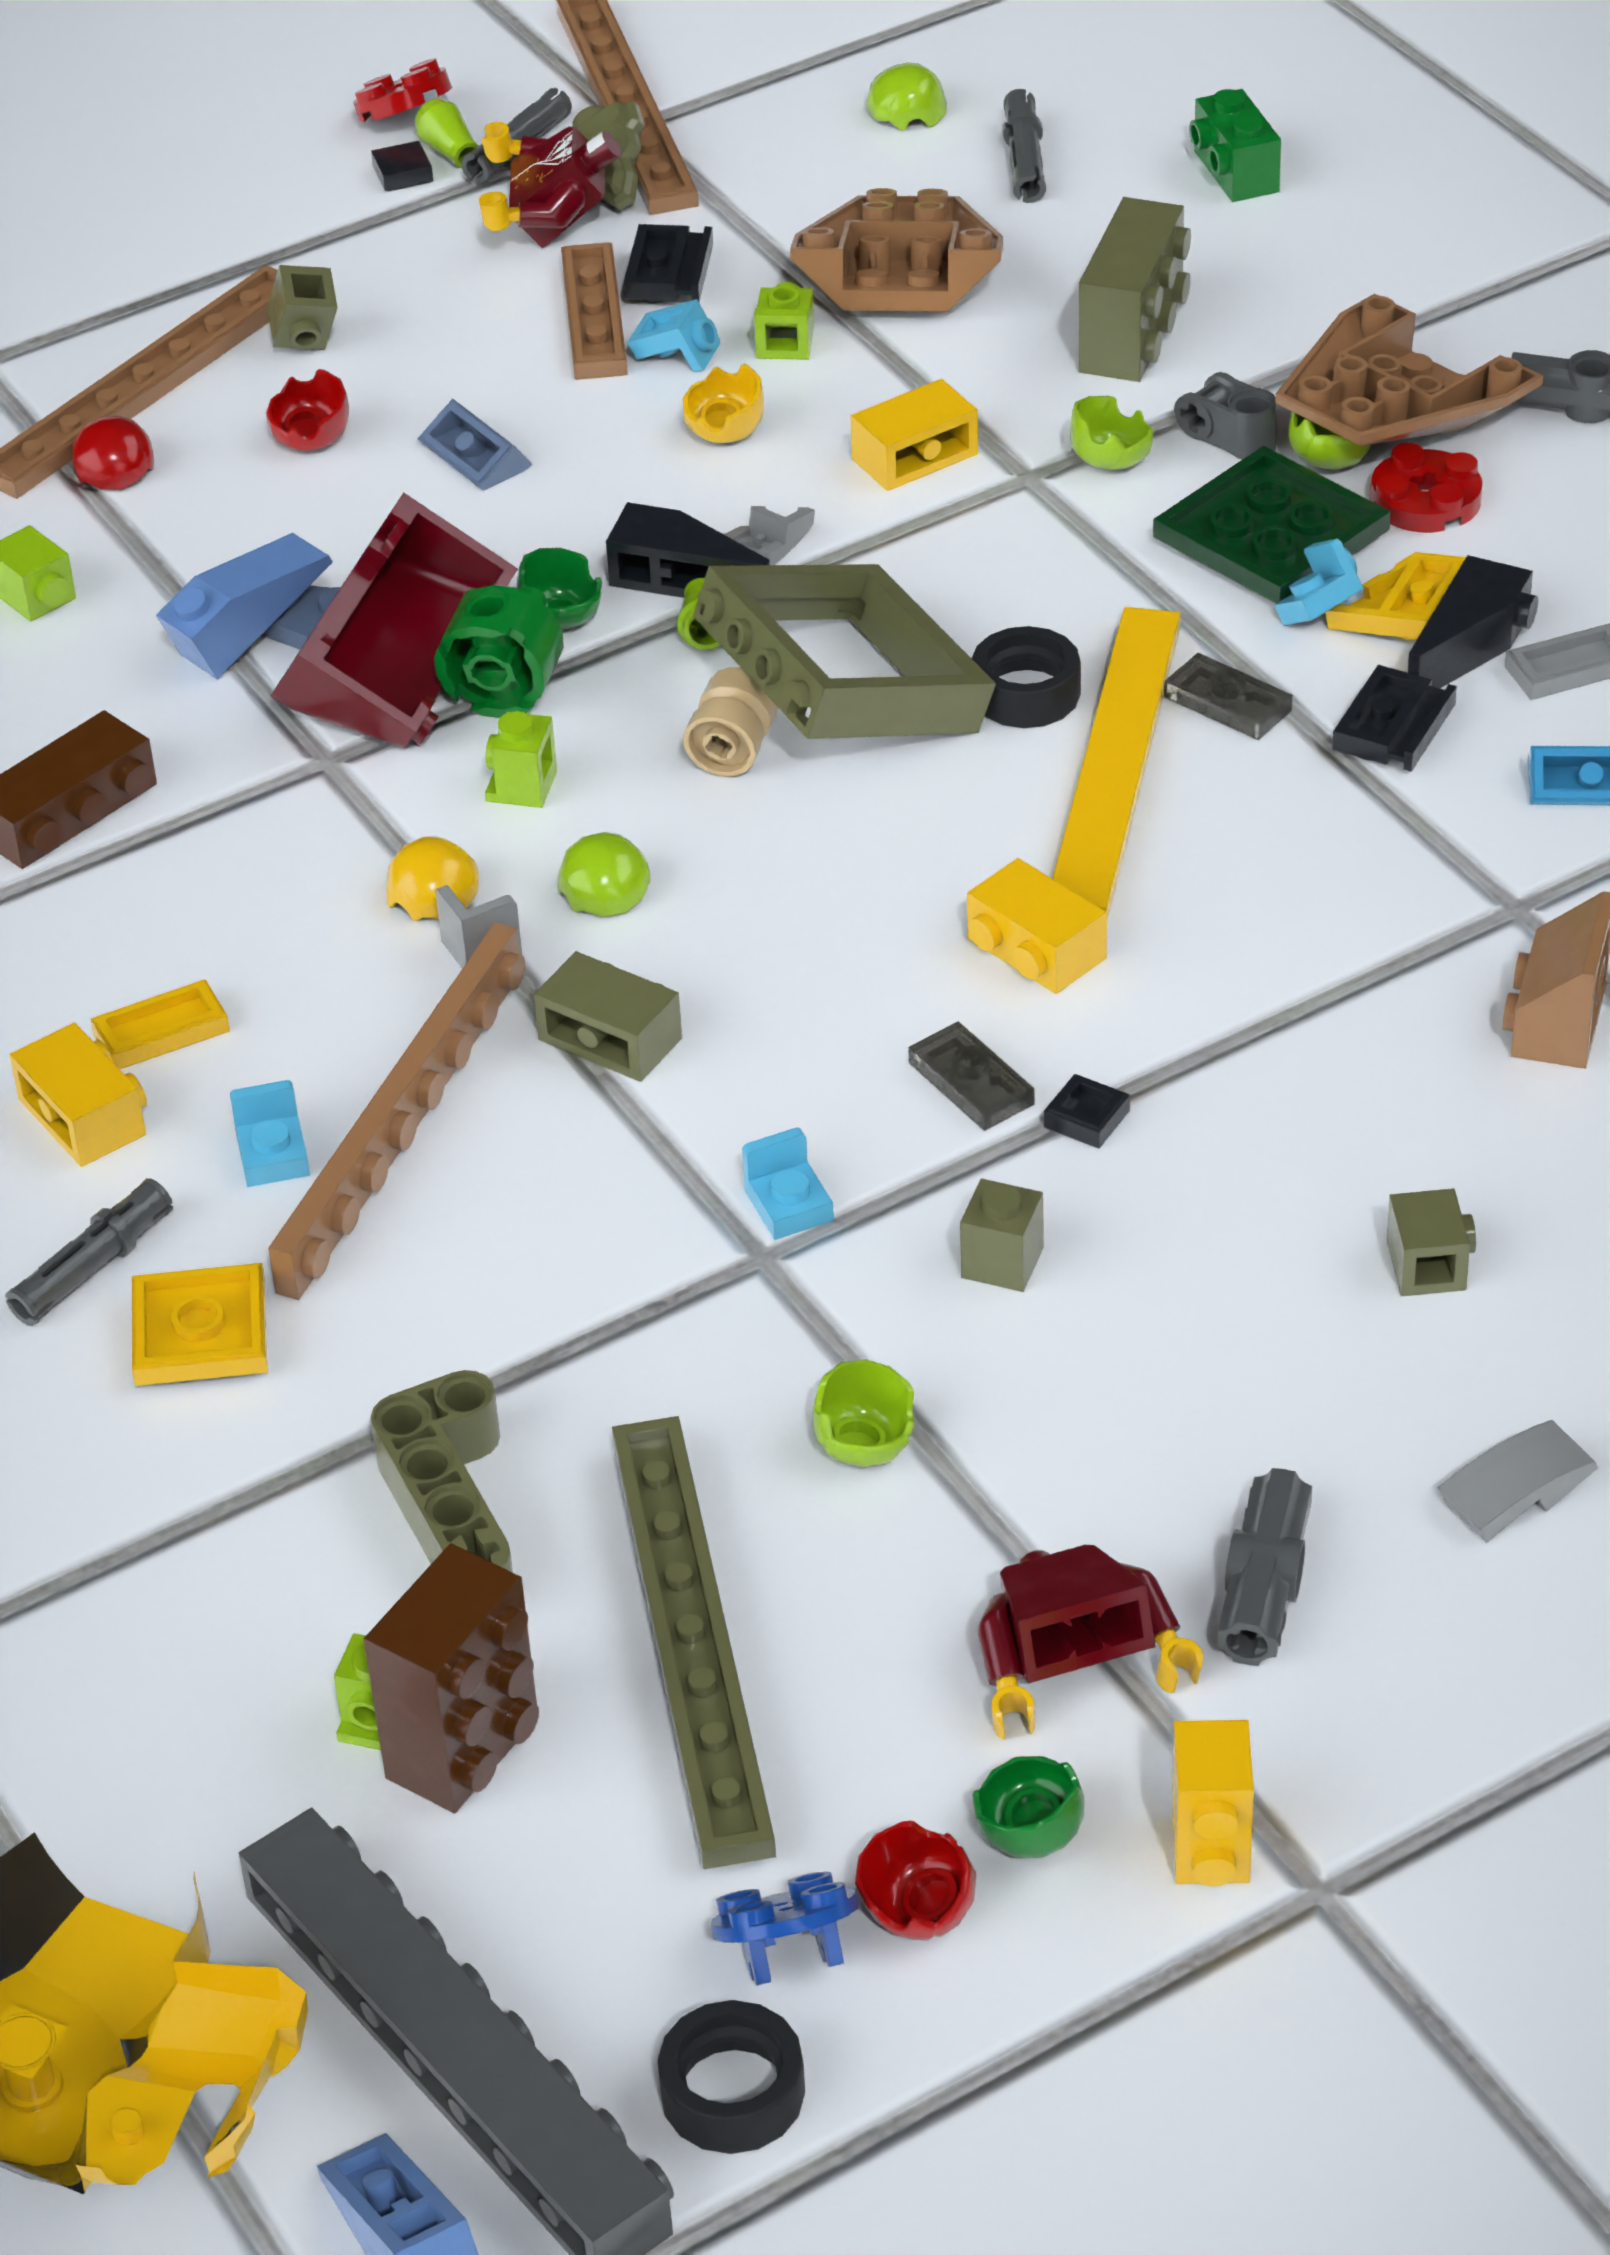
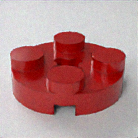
M433 58L411 66L409 68L410 73L401 76V79L393 81L391 74H386L364 83V89L355 93L357 99L353 101L360 122H366L371 115L373 121L424 104L426 102L423 93L434 89L438 97L452 89L446 68L439 67L437 59Z
M1408 442L1398 444L1392 449L1391 457L1383 460L1373 471L1370 500L1391 511L1390 524L1397 528L1421 533L1440 532L1445 530L1446 521H1452L1461 517V526L1472 520L1481 506L1483 482L1478 473V461L1476 457L1465 452L1450 453L1441 450L1423 449L1418 444Z

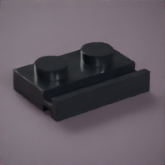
M639 224L624 278L625 299L660 303L663 301H676L678 295H691L692 300L697 299L700 302L713 248V228L705 226L703 233L690 232V226Z
M1377 665L1334 729L1332 750L1385 765L1389 763L1390 759L1404 763L1403 770L1412 772L1455 706L1457 686L1448 684L1445 690L1432 686V679Z

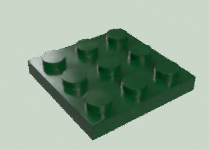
M1263 445L1153 519V537L1277 604L1292 595L1289 588L1292 583L1314 573L1305 556V548L1313 543L1339 539L1343 547L1353 555L1390 529L1391 511Z

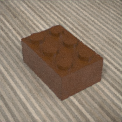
M452 1543L443 1550L363 1639L385 1778L455 1814L474 1792L478 1793L486 1788L494 1776L497 1765L516 1743L521 1744L530 1737L538 1722L539 1707L536 1701L533 1676L534 1663L531 1659L527 1626L528 1614L525 1609L522 1577Z

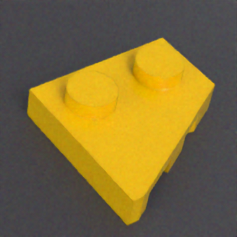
M1414 552L1396 563L1392 570L1378 574L1362 584L1364 597L1349 606L1340 603L1325 612L1328 629L1417 640L1466 557Z

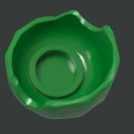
M539 548L524 555L519 565L517 588L529 586L540 590L546 596L548 608L554 613L562 629L576 628L594 618L601 600L602 580L600 577L595 578V581L592 579L586 556L563 548Z
M1021 1756L1010 1759L991 1770L981 1787L975 1790L972 1795L976 1822L983 1836L991 1846L1013 1858H1043L1063 1849L1078 1833L1084 1817V1794L1074 1769L1068 1762L1059 1764L1057 1761L1044 1756Z

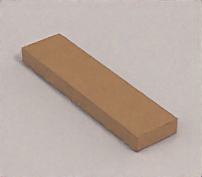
M605 242L561 247L575 380L628 375L612 243Z

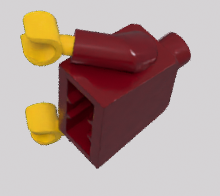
M492 122L487 124L484 128L486 137L482 138L487 158L491 162L501 163L509 160L513 155L519 156L511 161L509 208L506 195L502 192H488L479 197L483 223L491 231H501L509 227L511 222H516L518 227H521L541 248L545 247L600 202L605 195V168L622 155L621 148L616 139L609 132L602 131L588 141L576 127L568 126L548 139L523 135L522 140L511 139L509 127L505 123Z
M1086 1544L1052 1554L1043 1550L1032 1551L1026 1554L1019 1563L1006 1566L1000 1571L1002 1593L996 1594L990 1599L978 1625V1637L989 1685L997 1686L998 1690L992 1699L993 1729L999 1738L1005 1739L1003 1717L1010 1712H1019L1026 1716L1029 1734H1032L1035 1730L1034 1699L1025 1688L1018 1686V1681L1023 1677L1029 1684L1155 1647V1642H1157L1161 1650L1156 1670L1158 1685L1168 1693L1175 1692L1178 1682L1175 1666L1185 1668L1189 1672L1193 1683L1197 1684L1203 1661L1201 1648L1189 1639L1178 1638L1176 1632L1180 1629V1625L1157 1579L1150 1571L1117 1562L1097 1546Z

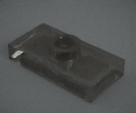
M1199 652L1164 681L1165 698L1256 740L1261 739L1292 711V694Z
M959 1021L908 1047L909 1064L983 1131L1035 1104L1034 1087Z

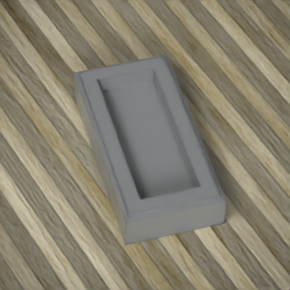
M1610 623L1506 651L1505 668L1530 700L1610 679Z

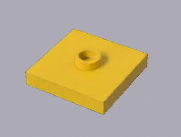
M263 1263L132 1276V1373L135 1386L268 1373L266 1291Z

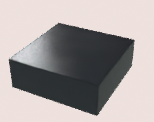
M420 141L371 150L372 165L385 191L433 181L432 165Z
M1074 1074L1044 1110V1128L1100 1149L1130 1111V1094Z

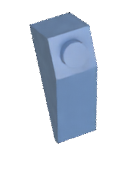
M290 533L194 576L156 614V617L181 656L218 679L333 561L328 554L296 534Z
M387 2133L317 2166L323 2184L366 2255H478L467 2219Z

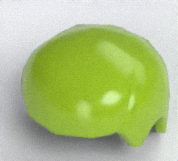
M906 62L889 67L874 78L870 84L867 106L870 115L876 120L889 121L904 131L909 122L914 119H921L929 127L936 125L946 114L947 101L941 83L935 73L919 63Z
M1108 395L1088 396L1075 402L1070 424L1071 445L1076 454L1086 463L1098 468L1121 470L1139 463L1150 453L1154 429L1144 421L1142 411L1137 410L1131 417L1124 416L1118 408L1117 399Z
M1294 412L1291 413L1289 424L1291 447L1302 460L1314 467L1337 470L1358 464L1370 449L1371 444L1359 446Z
M600 832L581 837L566 850L558 873V894H565L572 910L576 913L584 911L600 917L627 913L642 901L650 884L649 866L640 849L622 835L610 832Z
M867 1359L840 1362L822 1377L818 1385L812 1411L814 1432L818 1444L824 1447L827 1454L842 1463L863 1468L891 1463L909 1444V1437L915 1425L913 1415L914 1390L911 1384L892 1367Z

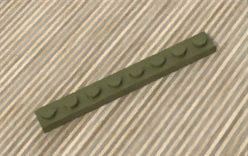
M679 1416L612 1426L617 1464L703 1868L710 1869L776 1857L775 1837Z

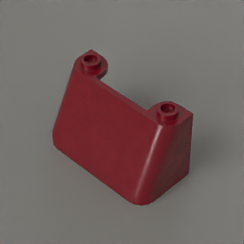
M403 492L270 696L291 710L405 748L411 739L421 745L439 717L430 710L435 703L434 699L443 687L436 676L434 656L464 593L469 589L491 585L508 586L518 568Z

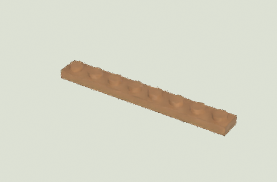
M494 922L268 1247L276 1294L299 1300L314 1277L319 1278L323 1275L328 1266L330 1255L344 1234L348 1235L353 1231L358 1221L360 1210L372 1192H378L383 1187L389 1167L401 1150L405 1151L411 1146L419 1123L429 1109L433 1110L438 1106L443 1096L444 1087L456 1069H462L466 1065L473 1044L484 1029L488 1030L491 1028L497 1017L498 1008L510 990H516L521 984L525 972V958L519 952L516 927Z

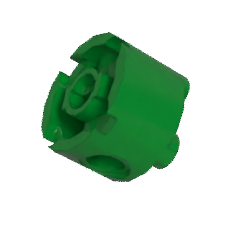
M491 585L466 591L434 656L436 676L446 693L456 701H458L461 695L466 700L472 702L470 710L482 716L500 718L506 712L519 711L527 713L531 710L535 702L541 698L564 648L562 628L554 613L548 608L546 596L540 590L529 586L518 589L515 587Z

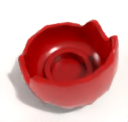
M318 369L313 379L309 381H299L294 377H290L281 392L270 399L266 411L267 423L274 438L280 444L302 451L319 450L338 441L343 435L349 417V403L347 392L341 379L326 370Z
M122 416L101 417L82 428L73 443L72 463L80 483H88L100 490H123L140 481L147 471H151L154 468V454L149 436L135 421Z
M901 1821L874 1834L858 1856L855 1885L861 1898L875 1920L896 1936L929 1941L934 1936L941 1937L960 1924L974 1902L976 1870L963 1847L958 1846L957 1841L949 1833L940 1834L927 1830L915 1821Z

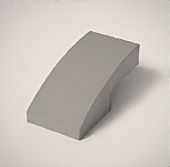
M1549 1420L1522 1431L1494 1446L1457 1471L1437 1488L1444 1501L1488 1543L1535 1502L1547 1512L1596 1471L1598 1466L1553 1420Z

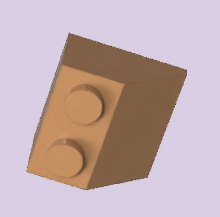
M1603 891L1537 928L1530 953L1519 952L1513 988L1519 989L1520 993H1508L1502 1024L1503 1030L1513 1031L1511 1057L1586 1069L1607 985L1610 956V892Z

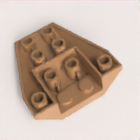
M875 188L868 190L866 195L856 196L796 233L790 248V259L843 311L948 312L1001 261L1003 236L960 196H948V191L923 189L917 192V196H897V191L894 189Z
M1374 293L1339 313L1276 392L1275 403L1362 446L1460 431L1540 387L1543 382V375L1522 366L1516 359L1502 355L1497 356L1467 375L1458 374L1433 362L1430 357L1412 351L1416 313L1395 304L1388 297L1379 296Z

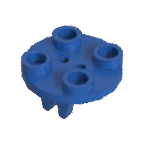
M824 1871L801 1875L789 1880V1892L761 1898L760 1890L758 1889L741 1890L726 1894L716 1899L719 1915L711 1920L713 1938L723 1943H742L749 1975L752 1981L755 1980L756 1986L771 1982L765 1947L776 1945L775 1938L808 1931L812 1936H817L822 1960L827 1962L828 1967L844 1964L836 1921L849 1916L858 1909L855 1888L845 1886L843 1882L833 1883L832 1873Z

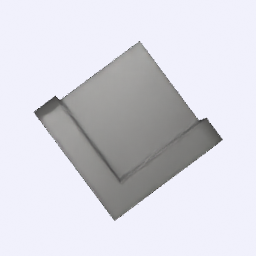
M448 885L435 889L441 942L461 968L465 966L494 922L517 928L519 952L522 955L517 903L510 895L502 896L467 910Z

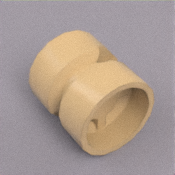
M728 667L719 670L710 678L700 698L698 709L693 713L683 736L685 751L691 760L706 772L727 777L743 774L753 765L760 751L762 741L773 723L778 707L742 668Z

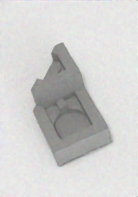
M751 506L749 526H739L724 535L768 558L770 565H775L811 529L814 524L815 510L809 507H798L796 512L784 517L767 510L765 506Z

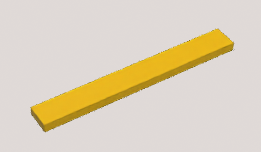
M1124 607L1052 878L1106 911L1107 920L1180 631L1181 612Z

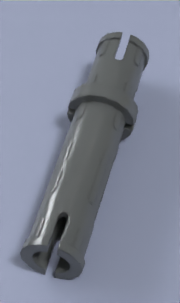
M550 88L541 98L506 124L509 127L511 139L522 140L523 135L539 138L553 125L567 117L572 110V103L568 95L561 91L559 95L553 98L558 94V88ZM481 144L462 158V170L470 180L483 171L476 177L475 183H484L499 168L511 166V161L519 155H513L509 160L501 163H494L487 158L483 144Z
M1015 89L1010 91L1003 100L1007 121L1003 124V138L1010 147L1014 194L1017 199H1020L1023 190V202L1033 203L1040 200L1046 192L1041 147L1039 144V140L1043 137V128L1039 117L1036 116L1033 94L1029 92L1026 101V90Z
M146 1178L126 1198L111 1209L102 1208L90 1218V1226L73 1241H70L38 1267L34 1273L5 1294V1297L8 1299L6 1303L11 1312L22 1323L33 1326L48 1310L95 1274L105 1263L112 1260L115 1256L124 1257L136 1247V1239L150 1226L157 1223L173 1210V1206L170 1205L173 1201L169 1193L157 1181Z

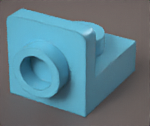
M695 299L646 313L627 343L637 360L656 354L660 357H667L681 349L691 369L697 372L706 368L720 345V339L713 321L706 316L700 303Z
M1339 539L1313 543L1304 549L1305 556L1314 573L1292 583L1289 586L1292 595L1274 605L1283 625L1312 621L1364 589L1357 576L1355 559L1343 547Z
M284 1080L232 1090L230 1092V1100L247 1187L310 1176L292 1082Z
M796 1127L746 1143L742 1147L745 1192L774 1240L834 1221L833 1201L808 1163L807 1140L801 1128Z

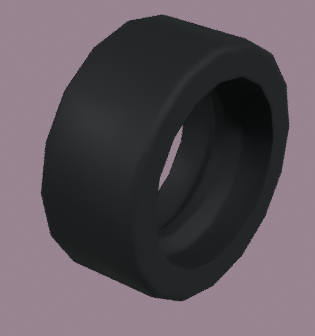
M1032 626L1014 627L993 633L976 646L972 656L973 661L996 683L985 714L986 718L1005 726L1018 728L1041 727L1062 720L1076 708L1081 695V661L1077 647L1066 636L1046 628ZM1022 670L1039 671L1053 676L1042 682L1029 684L1008 682L999 678L1007 673Z
M737 2000L710 2003L681 2017L664 2036L657 2059L660 2093L664 2115L680 2137L703 2150L727 2154L758 2150L782 2137L799 2117L805 2096L803 2057L799 2037L782 2016L761 2004ZM732 2050L755 2053L775 2066L777 2073L776 2080L766 2091L750 2100L734 2103L706 2100L691 2091L687 2086L686 2080L687 2074L696 2063L714 2053Z

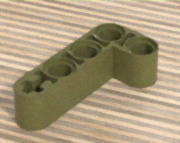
M462 1370L391 1394L380 1400L374 1406L371 1413L378 1468L430 1564L452 1543L513 1572L508 1541L464 1464L481 1459L492 1453L498 1446L500 1430L493 1382L486 1375L477 1371Z

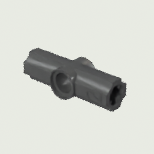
M1585 350L1572 355L1570 359L1519 352L1512 353L1511 358L1518 360L1522 366L1543 375L1542 385L1516 400V402L1565 408V412L1570 418L1583 423H1597L1610 417V355L1606 352Z
M1272 1468L1269 1473L1254 1477L1253 1485L1250 1487L1248 1505L1245 1508L1242 1530L1235 1529L1232 1535L1225 1576V1590L1227 1593L1217 1630V1648L1227 1652L1236 1663L1259 1666L1263 1660L1277 1657L1278 1648L1281 1646V1635L1286 1624L1289 1602L1296 1603L1305 1557V1540L1303 1538L1312 1503L1313 1486L1302 1481L1296 1471Z

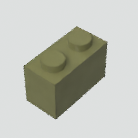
M577 951L534 993L538 1040L639 1082H642L682 1039L679 992Z

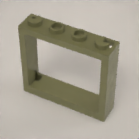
M879 564L708 567L702 589L697 596L698 602L693 616L807 739L979 733L996 683ZM850 619L904 677L829 678L775 620ZM808 707L811 708L809 718L805 716Z

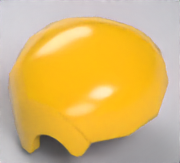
M746 364L740 365L737 373H727L718 366L714 367L704 380L692 384L682 398L686 425L698 436L714 443H730L747 438L763 418L764 393L761 377Z
M438 836L421 837L402 846L388 867L386 882L387 903L390 908L396 906L397 903L400 904L414 921H418L423 917L439 919L435 889L448 885L467 909L478 892V867L474 859L457 844Z

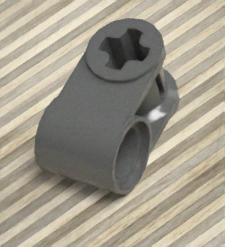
M1217 372L1208 377L1202 389L1196 393H1186L1175 402V418L1180 428L1193 439L1202 440L1230 452L1239 459H1244L1263 445L1276 451V403L1274 394L1268 390L1253 387L1227 373Z

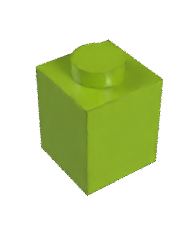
M31 525L1 539L0 599L30 622L76 599L69 554Z

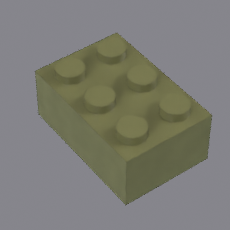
M1130 197L1122 198L1079 281V373L1140 382L1149 363H1156L1158 361L1162 346V336L1164 333L1172 332L1177 305L1186 303L1190 290V273L1183 272V260H1186L1189 253L1191 229L1184 227L1183 205Z

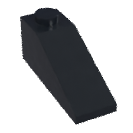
M630 502L626 503L606 540L609 586L685 598L684 590L690 581L697 578H705L709 566L770 565L768 558L680 510Z
M1467 555L1410 650L1408 673L1432 679L1433 687L1442 688L1511 649L1522 628H1531L1537 613L1538 596L1531 594L1533 571Z

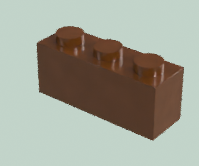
M103 710L1 773L0 855L19 868L24 869L155 786L157 780L150 739Z

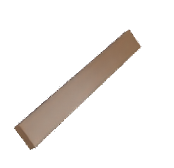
M556 0L559 19L599 106L607 107L615 102H635L640 107L645 126L640 131L641 151L634 166L638 175L637 189L649 215L699 206L696 186L608 1Z
M264 265L0 448V491L18 499L72 461L73 443L85 425L101 417L122 416L132 419L269 323L267 306L278 270Z

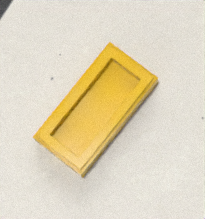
M206 979L90 1019L94 1037L105 1044L113 1058L114 1064L119 1069L230 1032L228 1015Z

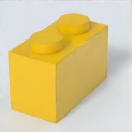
M942 378L850 415L852 460L887 491L978 454V409Z
M1016 858L967 892L968 939L973 941L980 949L992 953L1017 969L1024 977L1033 979L1055 994L1107 959V912L1019 858Z
M75 1022L9 1054L18 1099L80 1167L146 1135L142 1108L147 1106V1098L140 1082L132 1073L124 1075L114 1064L113 1058L105 1044L99 1039L92 1041Z
M1249 1720L1174 1721L1172 1825L1176 1884L1222 1886L1228 1883H1250L1254 1786Z

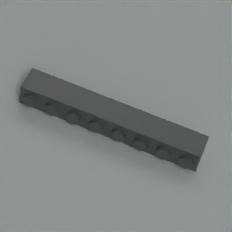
M311 1807L238 1852L246 1895L249 1901L569 2255H645L673 2235L670 2200L674 2197V2191L661 2167L650 2158H646L643 2161L638 2158L627 2146L625 2135L615 2118L604 2108H599L595 2111L580 2095L579 2086L566 2065L559 2059H553L549 2062L535 2047L533 2036L522 2018L512 2010L505 2014L490 1999L489 1990L478 1971L469 1963H464L460 1966L447 1953L444 1940L434 1924L424 1916L416 1919L406 1909L401 1894L392 1879L381 1870L374 1874L361 1860L360 1852L354 1840L343 1827L338 1825L332 1829Z

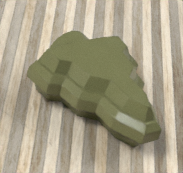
M615 102L607 107L590 106L581 110L572 122V127H576L588 141L602 131H607L619 144L622 152L621 157L605 168V195L602 200L620 211L627 206H633L636 199L638 175L634 165L641 151L640 131L645 125L640 107L635 102Z

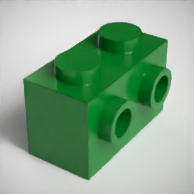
M1224 89L1216 92L1214 95L1196 98L1195 120H1191L1189 125L1191 142L1194 146V151L1232 202L1280 192L1281 138L1243 89Z

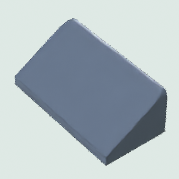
M453 398L417 438L422 444L483 491L524 472L532 465L512 443Z

